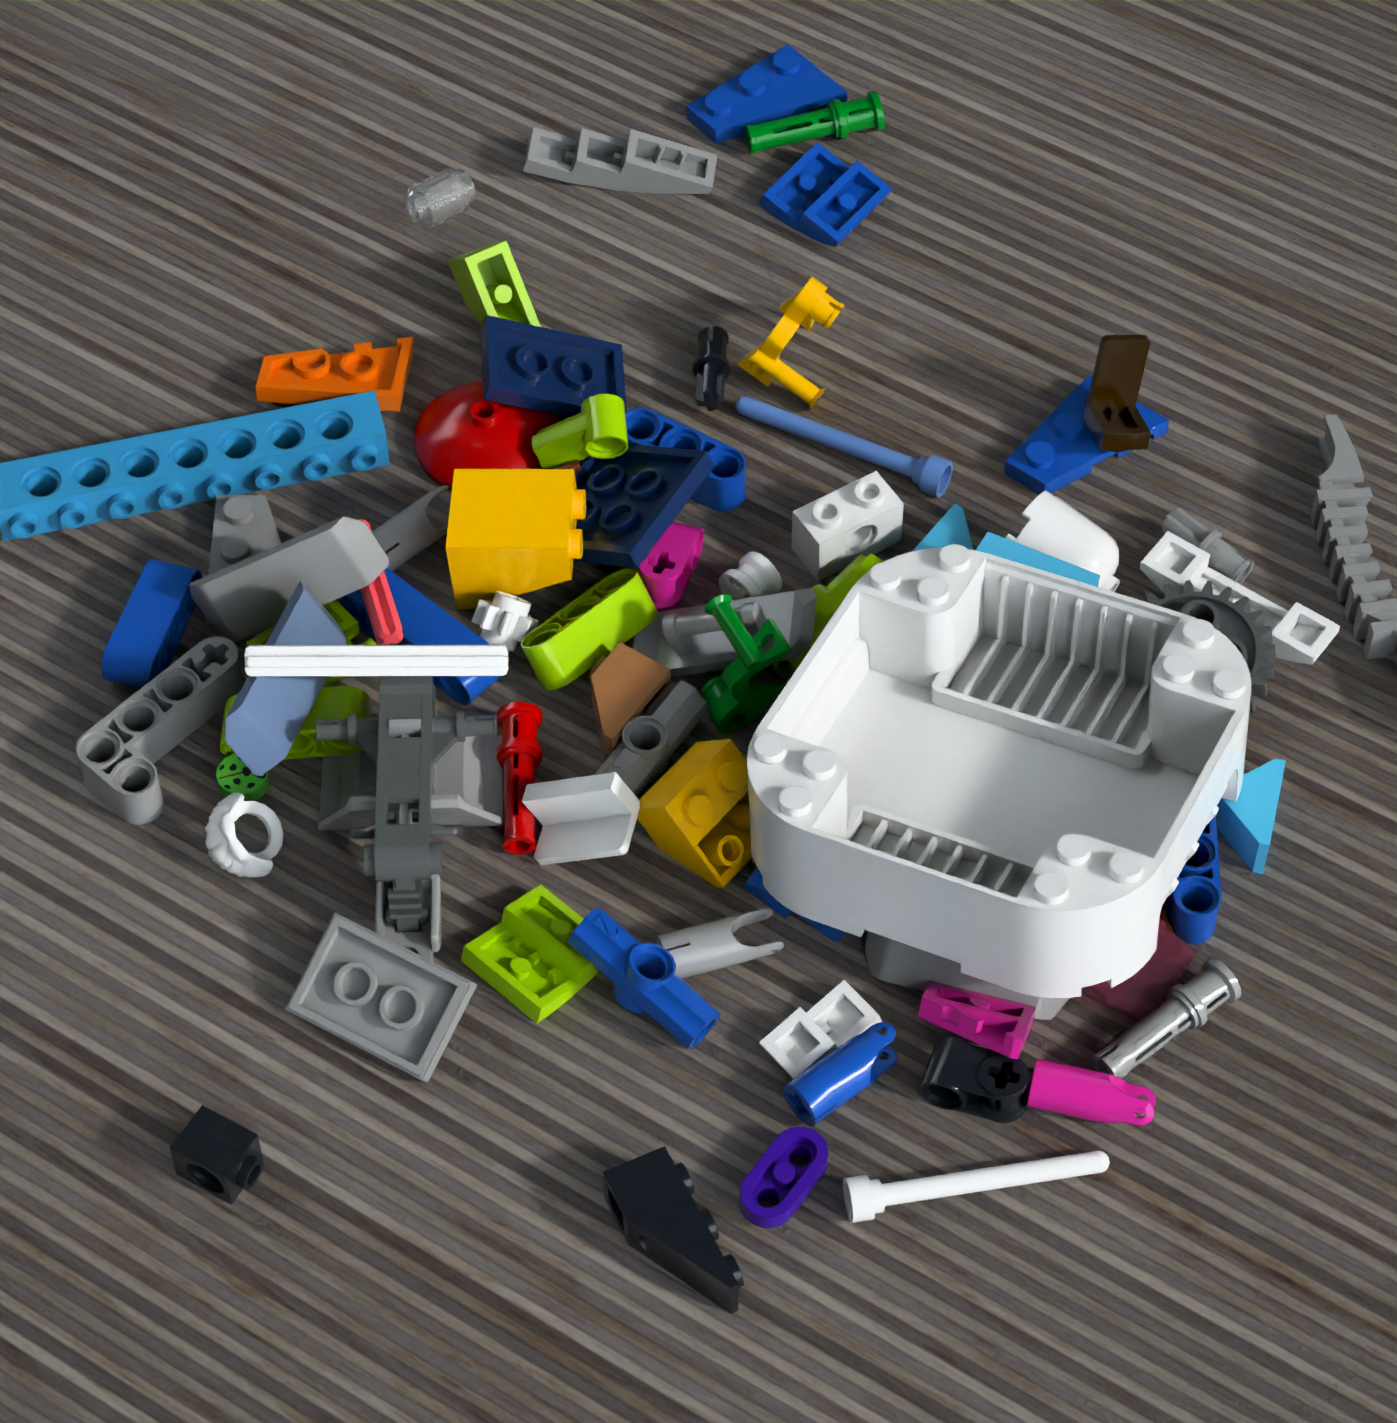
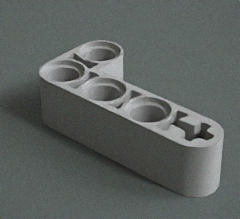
M219 636L202 640L78 739L75 748L84 785L124 821L130 824L142 825L158 818L162 813L164 801L154 763L222 710L228 698L239 694L244 682L238 649L234 642L226 637Z

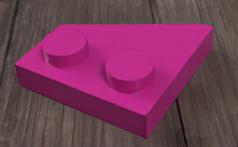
M930 981L922 996L918 1017L930 1022L931 1025L938 1029L953 1032L1004 1056L1018 1060L1032 1028L1036 1007Z

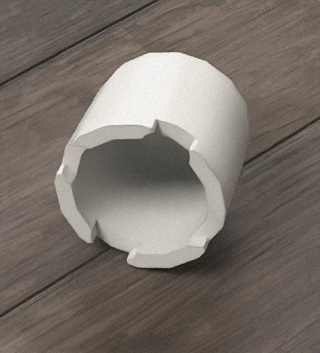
M1047 491L1038 495L1022 513V516L1027 518L1029 522L1019 536L1015 538L1008 534L1006 539L1099 574L1098 587L1115 592L1120 583V580L1114 577L1119 565V549L1116 541L1105 530L1059 497L1053 496Z

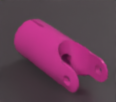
M1037 1058L1027 1107L1099 1123L1123 1122L1144 1126L1150 1123L1154 1117L1156 1097L1149 1088L1129 1084L1124 1079L1115 1077L1112 1074ZM1143 1095L1147 1098V1100L1137 1097ZM1135 1113L1146 1114L1143 1117H1138Z

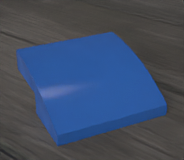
M817 142L763 194L759 205L771 215L802 234L821 243L837 247L891 193L892 188L858 160L849 168Z

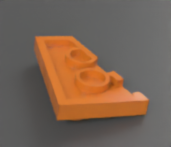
M414 336L397 338V346L373 349L371 342L353 344L354 351L329 355L327 351L320 348L264 356L255 386L256 399L258 402L302 405L375 390L380 411L400 412L414 354Z

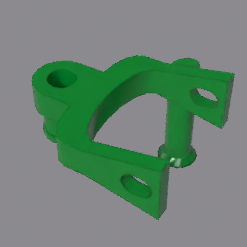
M721 594L714 597L705 607V613L715 617L738 654L736 660L723 671L722 676L711 679L701 690V696L710 706L709 716L722 734L738 732L751 723L760 713H767L792 677L791 675L785 683L778 686L759 685L749 680L753 675L793 650L774 620L769 618L752 638L731 606L732 596L730 594ZM774 637V645L764 652L765 643Z

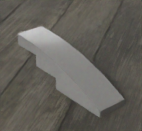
M533 127L528 140L523 172L567 183L615 191L652 194H710L713 188L717 155L630 129L625 141L585 128L581 129L576 140Z

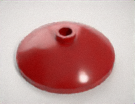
M482 381L462 384L436 397L421 413L414 432L416 457L427 476L440 486L448 485L449 488L447 490L451 492L454 469H544L541 467L537 455L533 452L532 436L536 435L538 430L557 423V419L554 414L484 400Z

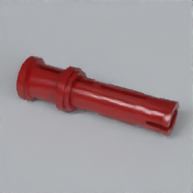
M511 702L501 706L497 711V724L502 728V743L496 749V758L499 765L504 769V839L502 840V847L509 854L525 855L536 849L535 816L523 804L522 799L526 785L535 783V769L542 761V747L537 743V728L542 724V711L532 703Z

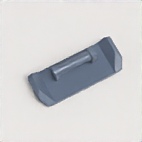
M299 581L265 645H345L346 637L338 623L310 589ZM247 677L225 718V742L254 775H263L286 757L328 677Z

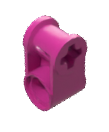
M673 522L649 552L647 558L639 565V574L658 612L674 610L681 603L690 576L695 571L701 556L704 541L703 528Z

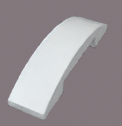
M1169 531L1164 534L1140 563L1142 572L1164 594L1165 584L1169 583L1177 594L1183 593L1186 580H1190L1194 592H1201L1207 581H1212L1214 595L1219 596L1226 587H1231L1233 603L1247 596L1250 601L1249 613L1261 610L1263 612V626H1271L1273 642L1270 644L1275 645L1276 658L1312 665L1339 632L1340 625L1298 602L1288 611L1208 567L1209 553Z

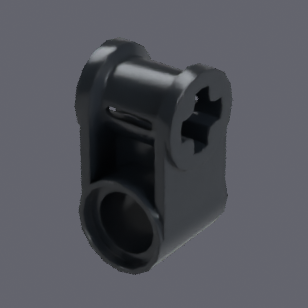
M941 1037L935 1041L918 1091L925 1101L936 1107L958 1110L987 1118L997 1123H1009L1020 1118L1027 1109L1028 1095L1026 1087L1028 1086L1029 1072L1026 1064L1020 1058L1018 1060L1012 1059L991 1049L972 1045L959 1038ZM1007 1067L1011 1070L1010 1076H1006ZM996 1100H1001L1000 1109L996 1107Z

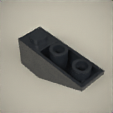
M664 1146L604 1171V1199L628 1245L730 1314L738 1311L739 1287L744 1285L742 1273L735 1258L731 1254L723 1256L715 1241L719 1239L718 1230L707 1208L699 1210L691 1196V1194H694L693 1182L685 1165L682 1162L674 1164Z

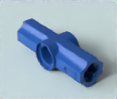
M596 907L586 915L570 935L568 943L614 983V997L623 1008L638 1014L648 1013L687 1049H693L700 1043L719 1020L721 1014L675 974L676 964L668 950L654 943H640L602 908Z

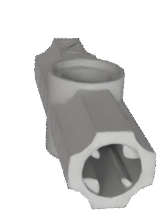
M682 680L678 683L670 682L643 716L632 718L625 724L622 730V741L594 775L616 772L634 795L638 797L649 783L659 780L667 772L670 756L707 712V701L701 697L694 686Z

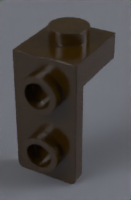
M1105 335L1101 338L1083 416L1101 451L1125 452L1127 450L1148 448L1151 432L1136 407L1150 347V341L1146 335Z

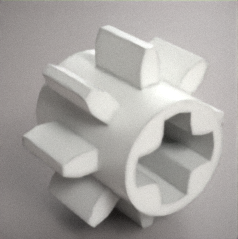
M496 591L492 601L479 599L471 622L480 625L479 627L482 628L479 637L490 645H504L508 651L514 652L518 641L521 642L529 632L534 630L539 620L530 617L531 615L528 614L532 603L512 594Z

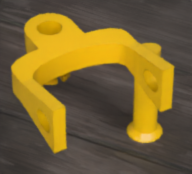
M813 276L803 288L780 305L778 309L785 314L768 338L741 358L737 364L767 387L775 379L808 403L809 410L812 409L826 388L819 389L779 359L781 351L800 325L809 331L815 320L827 330L845 306L842 302H838L825 291L828 287Z

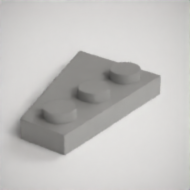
M216 495L208 575L281 544L266 495ZM205 617L206 624H210L208 619Z

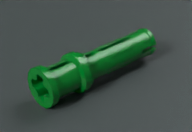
M875 90L867 92V96L864 98L841 102L839 99L831 100L830 103H827L825 109L787 116L754 125H745L744 132L749 152L753 154L757 151L795 144L832 135L834 139L842 140L847 138L848 133L873 128L876 132L882 131L885 128V120L881 100Z

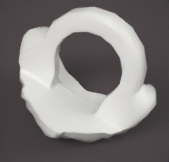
M232 793L218 802L209 816V822L205 827V844L208 848V856L221 869L227 870L238 877L254 878L266 876L273 867V862L270 859L278 854L283 844L284 833L281 821L267 805L257 801H244L245 796L242 793ZM245 814L254 815L265 824L269 837L268 844L263 851L258 853L248 852L236 838L234 822L240 816Z

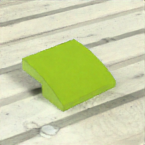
M541 884L504 907L501 922L463 947L461 962L537 1024L566 1003L599 972L592 963L568 943L570 935L584 918Z

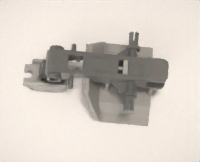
M379 676V718H357L356 713H348L347 719H316L317 741L348 740L349 745H358L362 749L361 752L356 754L322 757L318 830H351L350 835L354 839L374 838V844H364L365 877L375 876L376 879L375 933L433 962V953L438 952L441 948V880L439 875H442L441 842H432V837L456 836L458 834L456 826L442 825H463V827L503 826L504 769L499 765L496 758V749L502 743V736H497V714L465 716V710H460L456 712V716H437L436 690L433 676Z

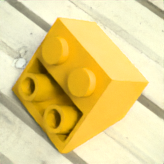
M731 739L696 742L639 799L641 806L637 819L661 851L716 888H724L752 858L747 761Z

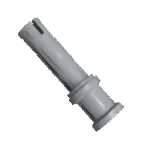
M1215 958L1208 959L1202 965V972L1184 985L1175 984L1171 987L1166 996V1001L1159 1008L1132 1026L1109 1046L1092 1056V1063L1096 1071L1123 1078L1129 1071L1152 1056L1179 1033H1182L1187 1028L1190 1030L1201 1028L1208 1020L1207 1015L1224 1002L1232 1003L1240 998L1241 987L1233 972L1220 960Z

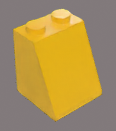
M454 469L445 549L456 610L475 608L478 605L479 599L492 601L496 591L517 596L572 580L573 559H582L583 533L582 529H576L577 520H585L586 491L585 489H577L574 469Z

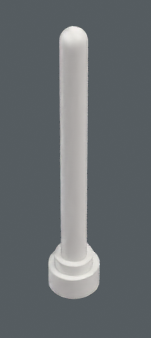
M1091 1151L881 1184L879 1179L869 1180L867 1175L848 1177L843 1179L844 1204L850 1223L874 1220L875 1214L883 1213L885 1206L1102 1173L1107 1170L1110 1161L1108 1155L1103 1151Z

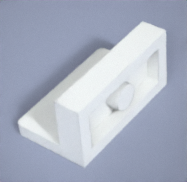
M616 772L527 784L522 802L543 825L534 859L540 865H549L626 854L641 802Z

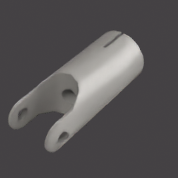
M448 485L431 490L372 531V534L389 558L390 562L387 567L389 570L394 571L447 534L448 523L440 529H435L429 523L426 509L430 501L449 488Z
M770 908L730 916L656 936V944L668 950L673 956L676 964L675 974L681 979L771 955L784 948V943L781 941L760 946L742 945L733 936V933L739 928L771 917L773 910Z

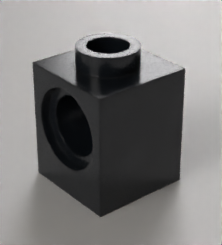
M204 1105L199 1108L170 1146L176 1175L231 1205L243 1189L249 1190L254 1186L264 1166L258 1135Z

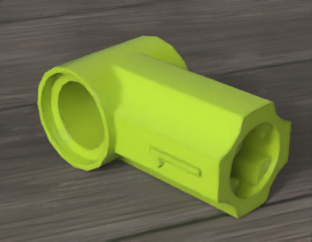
M612 394L591 396L581 404V413L538 430V433L532 436V448L539 459L541 467L544 469H554L590 456L599 459H610L625 453L628 449L625 404L622 398Z

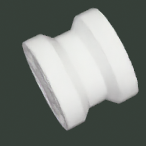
M752 551L740 559L737 569H728L721 575L719 587L722 594H730L732 600L776 594L782 588V579L775 566L766 557Z

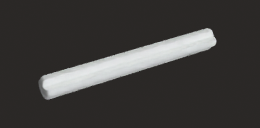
M249 645L245 650V672L250 677L504 676L508 671V650L504 645Z

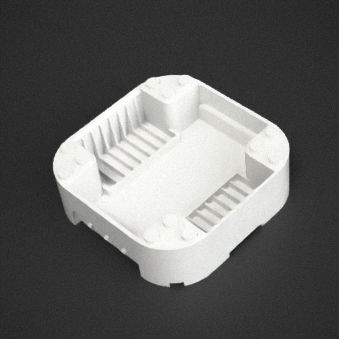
M957 544L947 545L943 548L921 549L895 556L874 565L851 588L752 736L747 753V776L753 863H756L763 876V886L778 902L791 911L810 920L861 937L864 931L867 930L961 963V973L1026 995L1045 998L1080 997L1082 987L1093 986L1105 981L1112 988L1137 973L1156 951L1159 917L1165 899L1175 891L1179 883L1177 878L1182 868L1195 854L1199 847L1197 841L1219 810L1217 804L1220 799L1224 798L1237 802L1243 784L1252 686L1247 663L1237 647L1206 620L1197 619L1184 613L1005 558L970 550Z

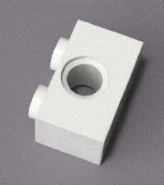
M875 471L792 512L791 549L815 579L820 581L845 569L860 554H875L900 542L904 503L880 474Z

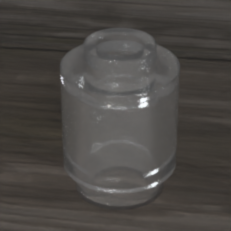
M447 168L409 186L407 190L408 197L404 201L405 208L414 223H421L425 228H431L467 211L469 204L476 201V190L471 178L462 168L454 171Z

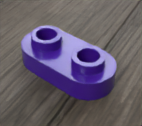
M807 1127L789 1128L778 1135L744 1178L740 1187V1208L742 1214L750 1223L762 1228H775L783 1225L793 1216L826 1172L828 1147L824 1138L815 1130ZM795 1158H804L809 1163L798 1167L790 1161ZM770 1198L775 1200L777 1204L774 1207H763L758 1202L762 1199Z

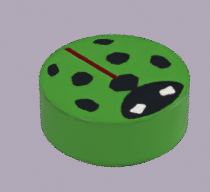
M236 753L225 757L219 763L216 770L218 789L224 798L232 793L239 792L245 796L244 801H257L265 795L270 785L268 771L261 776L254 775Z

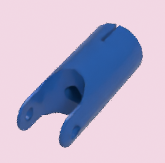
M885 1022L872 1025L787 1083L783 1088L784 1096L795 1115L806 1125L812 1127L867 1088L883 1072L896 1063L898 1056L896 1050L887 1045L895 1039L896 1032L894 1027ZM880 1030H884L887 1033L885 1035H879L877 1032ZM881 1055H887L889 1057L887 1060L879 1059Z

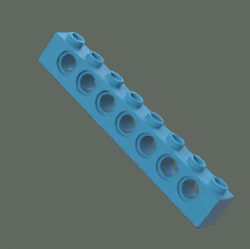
M375 390L0 463V531L2 539L7 541L17 538H29L38 534L68 528H79L84 525L108 520L125 519L134 515L164 509H176L185 505L215 500L216 495H240L261 490H272L281 486L311 480L317 481L326 477L357 471H368L373 468L390 465L387 435Z

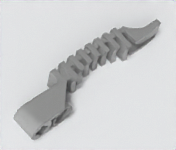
M1337 414L1324 415L1325 437L1319 439L1318 444L1327 470L1318 477L1319 486L1313 500L1310 517L1312 527H1318L1316 540L1318 546H1324L1322 551L1324 565L1331 564L1328 573L1331 584L1338 583L1336 590L1338 601L1346 602L1344 610L1347 621H1355L1353 626L1354 637L1356 641L1366 640L1363 649L1366 660L1387 657L1396 662L1397 665V598L1386 599L1393 589L1389 579L1374 581L1381 570L1378 561L1366 562L1373 552L1370 543H1363L1369 534L1365 519L1369 516L1366 506L1373 497L1371 487H1354L1353 483L1364 481V475L1354 446Z

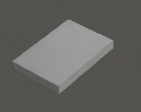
M334 912L285 1010L428 1083L478 984Z

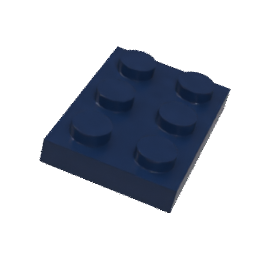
M486 315L480 327L484 400L564 417H572L581 413V404L585 399L597 394H612L622 398L625 404V412L627 411L621 344Z

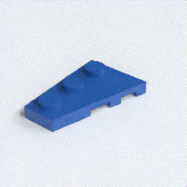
M787 44L687 105L686 119L714 143H719L745 135V125H754L790 115L810 112V109L827 105V103L834 99L846 102L847 91Z
M1089 375L1005 461L1004 474L1039 495L1044 491L1052 493L1091 473L1092 466L1112 455L1119 458L1132 451H1101L1083 416L1092 375ZM1136 402V407L1151 432L1150 437L1154 440L1167 433L1169 420Z

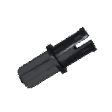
M713 326V339L709 341V327H705L698 334V357L693 362V374L697 378L695 402L698 406L706 407L707 411L716 410L717 405L724 402L725 380L730 375V363L726 359L729 335L727 331L718 326Z

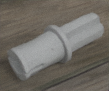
M1174 508L1163 520L1161 529L1164 533L1169 531L1210 554L1208 566L1211 569L1239 584L1252 571L1255 562L1221 539L1222 532L1216 529L1210 531L1181 508Z

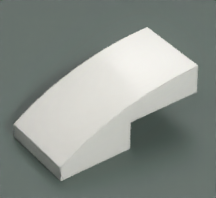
M843 980L809 1011L805 1012L799 1007L759 1043L793 1080L846 1041L861 1034L872 1025L882 1022L880 1015Z

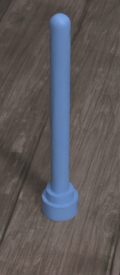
M742 396L736 401V411L743 416L911 477L912 483L918 485L919 491L940 498L949 485L953 472V462L945 458L931 455L929 458L922 456L920 459H916L747 396Z

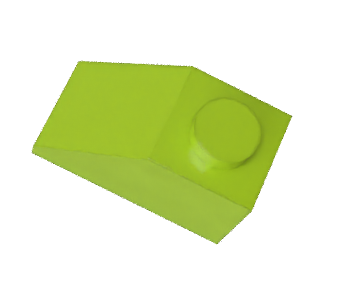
M507 241L488 243L448 260L466 306L481 325L486 315L541 327Z

